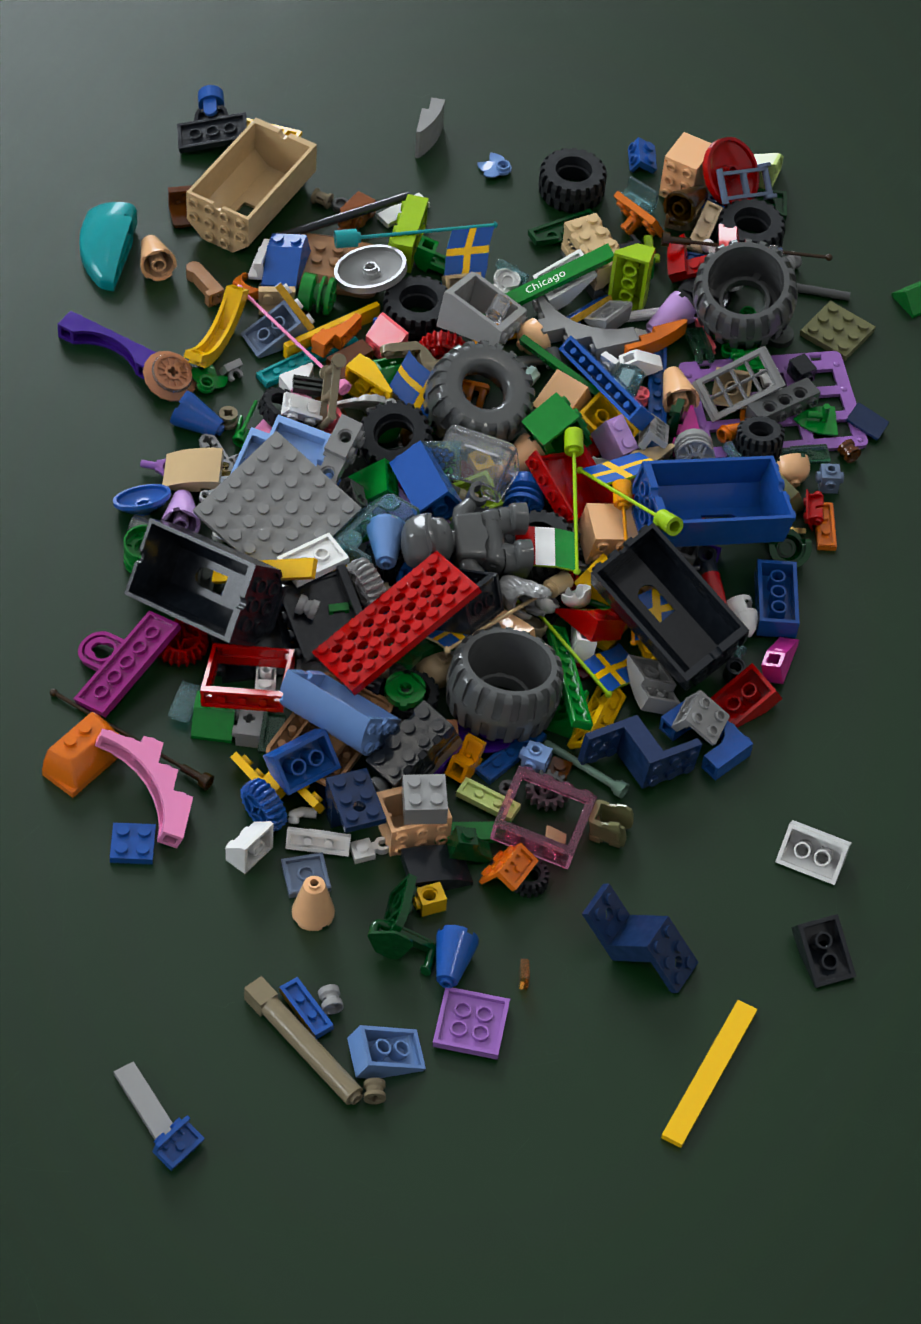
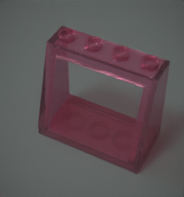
M518 766L493 824L490 839L507 846H515L522 843L535 857L568 870L597 796H594L588 790L574 788L568 782L556 781L548 774L541 775L536 773L530 767ZM522 779L585 804L569 845L505 821Z

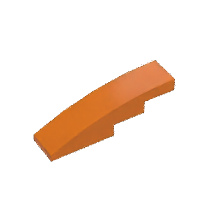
M682 319L653 326L652 333L639 335V342L626 344L624 353L638 349L653 354L662 350L686 334L688 320Z

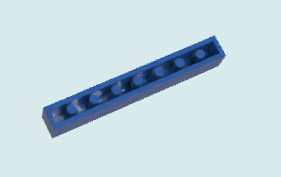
M570 335L562 344L559 350L633 425L643 431L655 417L573 336Z

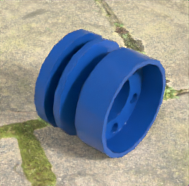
M521 471L510 476L503 507H508L511 503L525 502L527 503L529 513L533 510L537 512L543 510L546 497L531 472Z

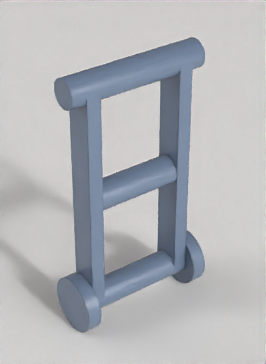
M771 162L761 163L757 165V168L726 172H723V168L716 169L722 205L729 204L731 200L762 196L763 200L777 198V193L773 194L768 169L771 166ZM762 172L766 192L750 193L747 173ZM740 175L743 195L728 196L724 176Z

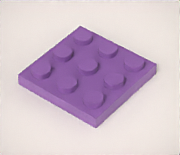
M453 987L445 988L432 1047L498 1060L510 999Z

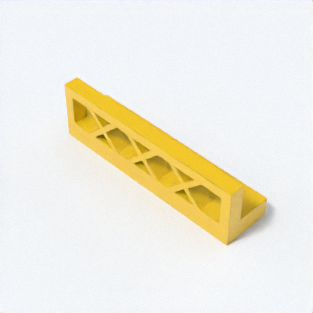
M597 686L588 703L593 723L591 731L614 723L626 699L625 694L620 688L612 692L610 698H606L605 694L601 696L603 691ZM576 728L567 744L569 749L581 748L585 733L591 731Z

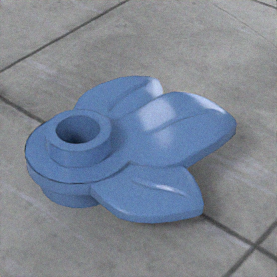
M492 152L489 155L490 161L477 162L478 168L484 172L483 176L489 178L508 175L512 170L509 161L505 160L503 156Z

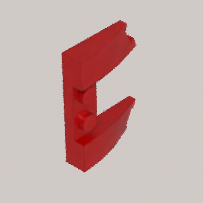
M719 224V245L724 244V246H728L729 241L736 239L739 243L738 228L736 226L734 228H727L724 224ZM684 233L679 236L686 238ZM669 243L667 267L668 276L672 283L696 277L698 268L704 262V258L707 255L688 259L687 245Z

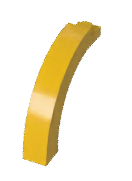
M233 284L226 286L218 313L209 331L197 346L185 350L184 358L189 359V363L207 368L218 359L236 329L247 300L248 289Z

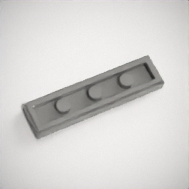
M134 1061L115 1070V1078L154 1140L162 1133L166 1135L171 1130L170 1126L173 1123Z

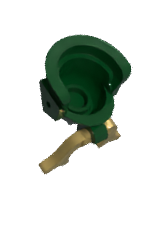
M791 527L783 542H769L770 558L777 561L797 562V567L806 563L812 552V541L810 539H802L799 535L806 534V528Z

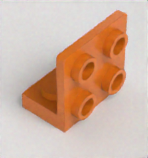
M522 843L515 846L510 845L504 852L500 850L493 857L494 862L481 872L483 876L478 882L482 885L498 877L513 892L517 890L539 860Z

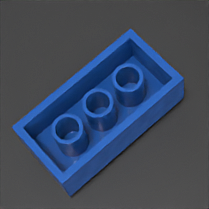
M757 559L754 573L755 609L758 611L756 636L796 638L800 624L797 562Z

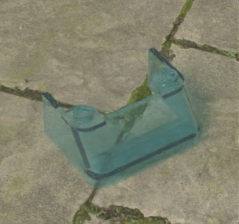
M386 494L368 503L334 539L348 555L350 563L362 557L372 563L371 556L358 549L362 539L367 535L366 527L367 523H370V519L379 514H392L393 517L397 519L400 517L406 522L411 517L420 514L419 508L395 494Z

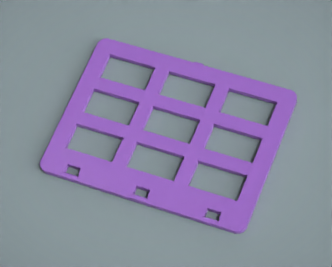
M837 351L805 353L810 360L811 358L820 357V360L811 361L817 368L816 373L832 372L836 385L817 387L820 391L819 398L840 397L844 411H835L837 423L847 422L846 419L856 406V400L841 354ZM804 353L771 356L780 375L783 376L786 387L795 383L787 373L789 359ZM734 359L683 362L679 365V368L692 384V382L715 371L716 367H723L733 362ZM700 366H710V369H700ZM701 401L699 406L694 408L699 428L708 433L709 436L710 433L717 432L722 425L741 422L740 419L718 420L712 423L711 421H706L703 410L704 406ZM793 415L783 422H778L782 427L798 426L801 440L784 441L781 455L837 451L839 445L847 439H852L855 442V446L860 449L865 448L868 443L866 434L848 423L851 436L814 439L811 431L801 427L793 420L797 415ZM735 445L713 447L715 458L741 457L736 452Z

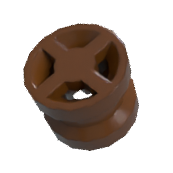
M852 439L845 440L837 449L838 453L844 456V460L847 463L857 460L862 452L859 447L855 446V442Z

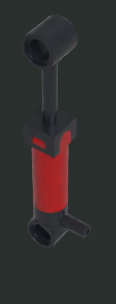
M702 546L699 548L694 565L692 566L727 604L716 561L717 552L711 546ZM733 655L726 662L723 670L724 680L729 683L746 669L745 662Z

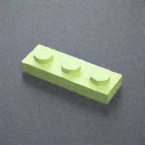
M468 777L465 778L456 791V797L504 821L512 822L521 808L520 803Z

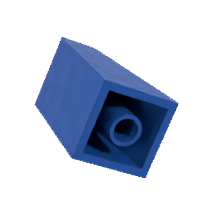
M421 440L389 462L417 515L432 513V517H442L445 520L452 517L454 507L462 500L430 449Z

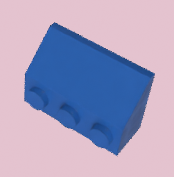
M315 728L263 755L271 776L287 795H291L342 768L325 729Z

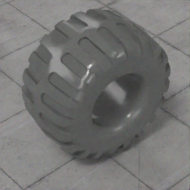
M736 239L729 241L728 246L721 244L716 247L715 253L710 252L704 258V262L700 264L693 285V303L699 324L704 326V331L710 337L715 335L717 342L724 344V342L730 343L732 348H737L738 345L745 346V349H752L755 344H759L761 347L768 344L770 338L772 340L777 339L781 335L782 330L784 331L788 327L798 299L796 275L794 269L791 268L788 258L786 256L781 257V251L776 247L771 249L768 247V243L760 241L759 244L753 243V239H745V242L739 243ZM751 286L764 295L766 306L759 313L738 314L724 307V296L734 287Z
M480 340L478 344H475L474 341L465 342L462 346L457 345L453 347L431 370L423 394L425 399L423 409L426 414H429V425L436 428L435 434L440 439L444 437L448 441L447 445L450 447H461V451L465 453H470L472 450H475V452L484 450L494 452L507 445L524 428L521 421L531 413L535 398V390L531 388L533 379L531 374H526L527 366L523 361L519 363L515 359L517 355L513 351L508 353L503 350V345L496 343L492 346L489 345V341ZM472 373L489 379L502 391L504 397L502 403L492 409H481L473 405L463 392L462 382L464 378Z
M490 627L488 630H477L473 635L466 636L457 646L448 668L446 703L453 718L458 719L459 725L464 729L470 728L472 734L478 737L480 734L487 736V740L495 742V739H501L503 743H512L515 739L518 742L527 741L529 736L532 738L537 737L551 724L562 698L564 671L561 660L550 645H545L544 640L530 635L527 631H518L511 627ZM496 687H502V688L510 689L511 691L499 689V688H496Z

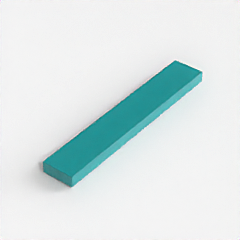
M354 336L342 349L359 341V339ZM312 346L306 349L320 363L325 361L326 357L340 351L334 347L324 358H322L317 354L311 352ZM300 351L256 372V378L267 389L279 383V375L311 362L314 366L317 364L303 351Z

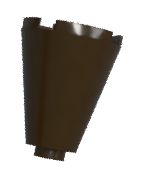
M697 185L671 192L663 203L664 212L669 215V220L679 226L691 223L708 198L706 188Z

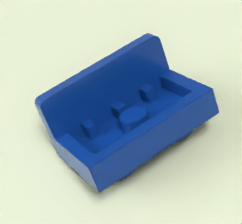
M639 137L630 143L628 147L630 171L634 172L640 167L653 174L657 170L655 145Z
M188 1115L183 1119L179 1117L170 1126L171 1130L166 1135L164 1133L160 1134L154 1141L155 1146L152 1152L171 1171L205 1139L189 1123L191 1118Z

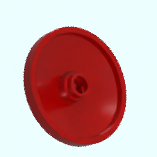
M734 137L718 139L708 147L704 155L703 176L706 186L713 198L721 205L722 201L716 169L723 168V172L757 168L758 165L750 148L741 140ZM759 172L747 173L750 193H757L760 182ZM740 175L724 176L728 196L743 195Z

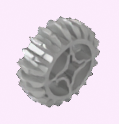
M362 557L347 564L346 569L359 602L364 608L386 592L381 575L368 559Z

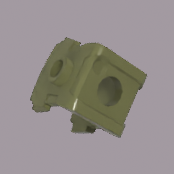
M597 800L588 819L590 825L589 839L597 843L605 841L610 846L617 848L624 847L627 837L626 829H631L634 822L633 810L627 805L609 804V802L604 800Z

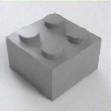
M445 774L403 775L402 803L404 825L447 824L448 801Z

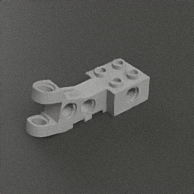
M341 414L324 447V461L321 466L317 464L316 467L324 474H333L334 476L331 480L336 485L344 470L348 468L349 464L352 465L357 456L355 454L357 448H361L365 442L363 423Z

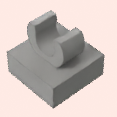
M238 358L223 365L219 372L223 376L227 375L228 380L233 382L235 380L233 373H236L239 378L243 376L242 370L239 369L243 363Z

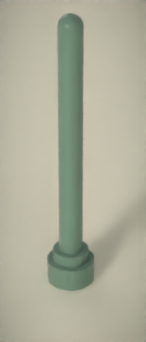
M549 740L544 742L543 745L553 748V753L567 761L573 762L574 766L611 787V791L617 797L623 798L626 795L630 785L625 781H615L589 764L581 765L578 758Z

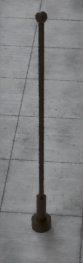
M662 232L661 246L669 247V243L689 246L691 244L719 246V243L694 241L691 238L670 236V232ZM780 250L781 254L822 258L827 261L833 259L831 254L819 255Z
M57 689L50 690L51 696L62 699L87 715L91 713L89 710L58 693ZM109 723L115 731L122 734L123 736L131 737L137 741H140L139 739L133 737L132 735L121 730L115 725ZM161 753V758L177 766L181 772L197 780L200 788L208 790L212 786L214 776L210 773L205 772L201 774L188 765H182Z

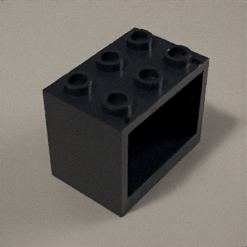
M459 569L479 586L482 592L436 630L472 635L504 611L498 573Z

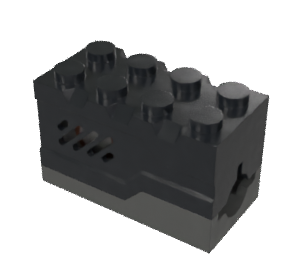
M423 700L414 709L409 719H405L399 725L398 730L394 734H390L379 749H375L366 759V762L377 777L383 778L390 788L402 786L403 775L434 774L463 742L454 726Z

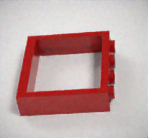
M213 643L200 689L201 706L284 713L285 707L281 705L279 700L283 696L281 691L213 686L219 663L286 668L285 677L287 670L294 669L295 666L294 649Z

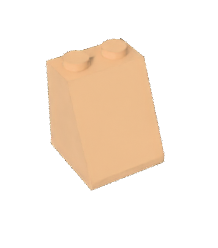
M557 369L533 402V409L538 408L557 392L561 397L565 396L569 400L572 409L576 408L580 411L592 396L588 386Z

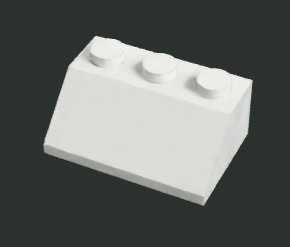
M792 820L789 823L775 862L835 885L852 843Z

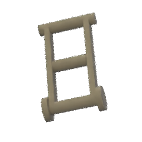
M341 353L334 354L331 358V364L323 366L319 371V375L323 379L320 416H323V420L318 423L316 429L322 431L337 418L336 408L341 368L347 363L346 357Z

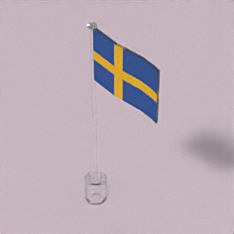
M496 294L485 313L486 317L494 323H501L512 304L511 300L502 294ZM409 350L389 386L400 401H404L405 405L407 403L414 404L415 409H421L423 415H426L428 418L429 414H426L423 409L425 401L423 394L430 371L421 365ZM434 426L431 427L432 434L435 432Z

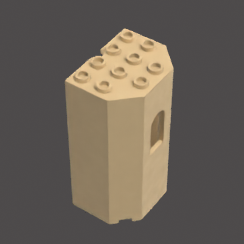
M255 118L186 192L187 220L200 237L207 242H211L232 253L248 247L316 172L317 144L292 133L286 135L281 128ZM244 204L254 208L248 216L238 213Z

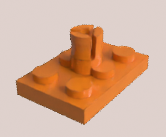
M617 191L614 194V198L617 201L616 205L627 217L625 222L620 225L627 234H633L638 226L641 227L643 225L647 228L646 231L650 235H653V237L657 235L659 238H662L664 230L656 218L621 192Z

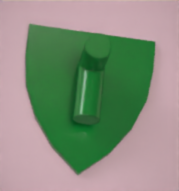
M824 404L823 406L809 408L793 419L808 431L821 435L838 436L835 406Z

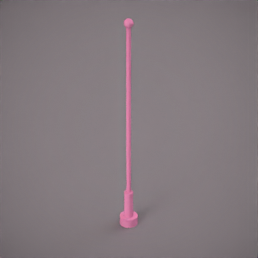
M250 295L247 296V299L250 302H252L271 322H273L292 342H294L313 362H315L320 368L323 367V365L311 353H309L291 334H289ZM340 379L338 393L345 395L350 391L351 384L346 379Z

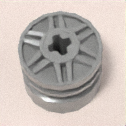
M687 429L675 439V460L715 458L712 439L708 433L701 429Z

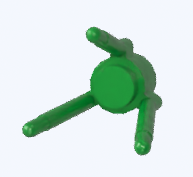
M257 400L251 406L242 428L243 416H239L235 434L232 437L233 443L238 447L242 448L250 431L247 429V426L258 403Z

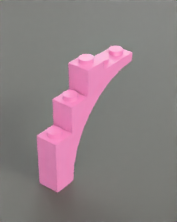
M102 729L96 739L95 746L110 752L124 761L141 778L149 790L157 810L159 826L157 842L177 849L184 838L193 797L184 792L174 790L178 769L159 763L164 742L143 736L140 742L134 738L117 734L114 731Z

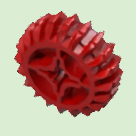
M441 329L440 332L434 330L432 334L427 332V335L422 336L419 343L426 347L435 359H441L453 347L457 345L462 346L465 341L462 339V336H457L456 333L451 334L449 330L443 332Z
M175 618L174 622L180 625L181 630L158 657L162 658L164 663L169 661L170 666L174 663L178 667L181 664H185L188 667L189 663L195 665L196 660L201 661L207 653L209 647L208 634Z

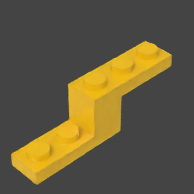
M235 752L230 757L251 780L260 778L269 783L275 789L277 795H279L280 800L286 795L270 772L265 775L258 767L254 770L251 767L253 762L245 754L241 756ZM310 785L298 790L297 792L319 814L326 809L321 804L323 799L315 791L311 793L308 790Z

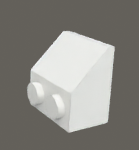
M271 821L253 822L249 827H245L235 840H231L226 845V861L244 874L248 872L273 848L274 824Z

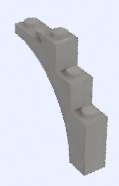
M544 295L532 301L534 311L538 312V322L543 326L541 331L543 335L547 333L551 343L560 341L564 343L571 335L587 350L589 349V352L600 361L601 354L605 351L616 358L624 354L626 344L639 342L634 327L622 329L590 327L562 315L547 301Z

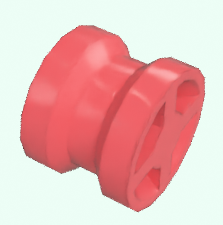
M644 386L634 387L631 394L646 408L650 396L649 390Z

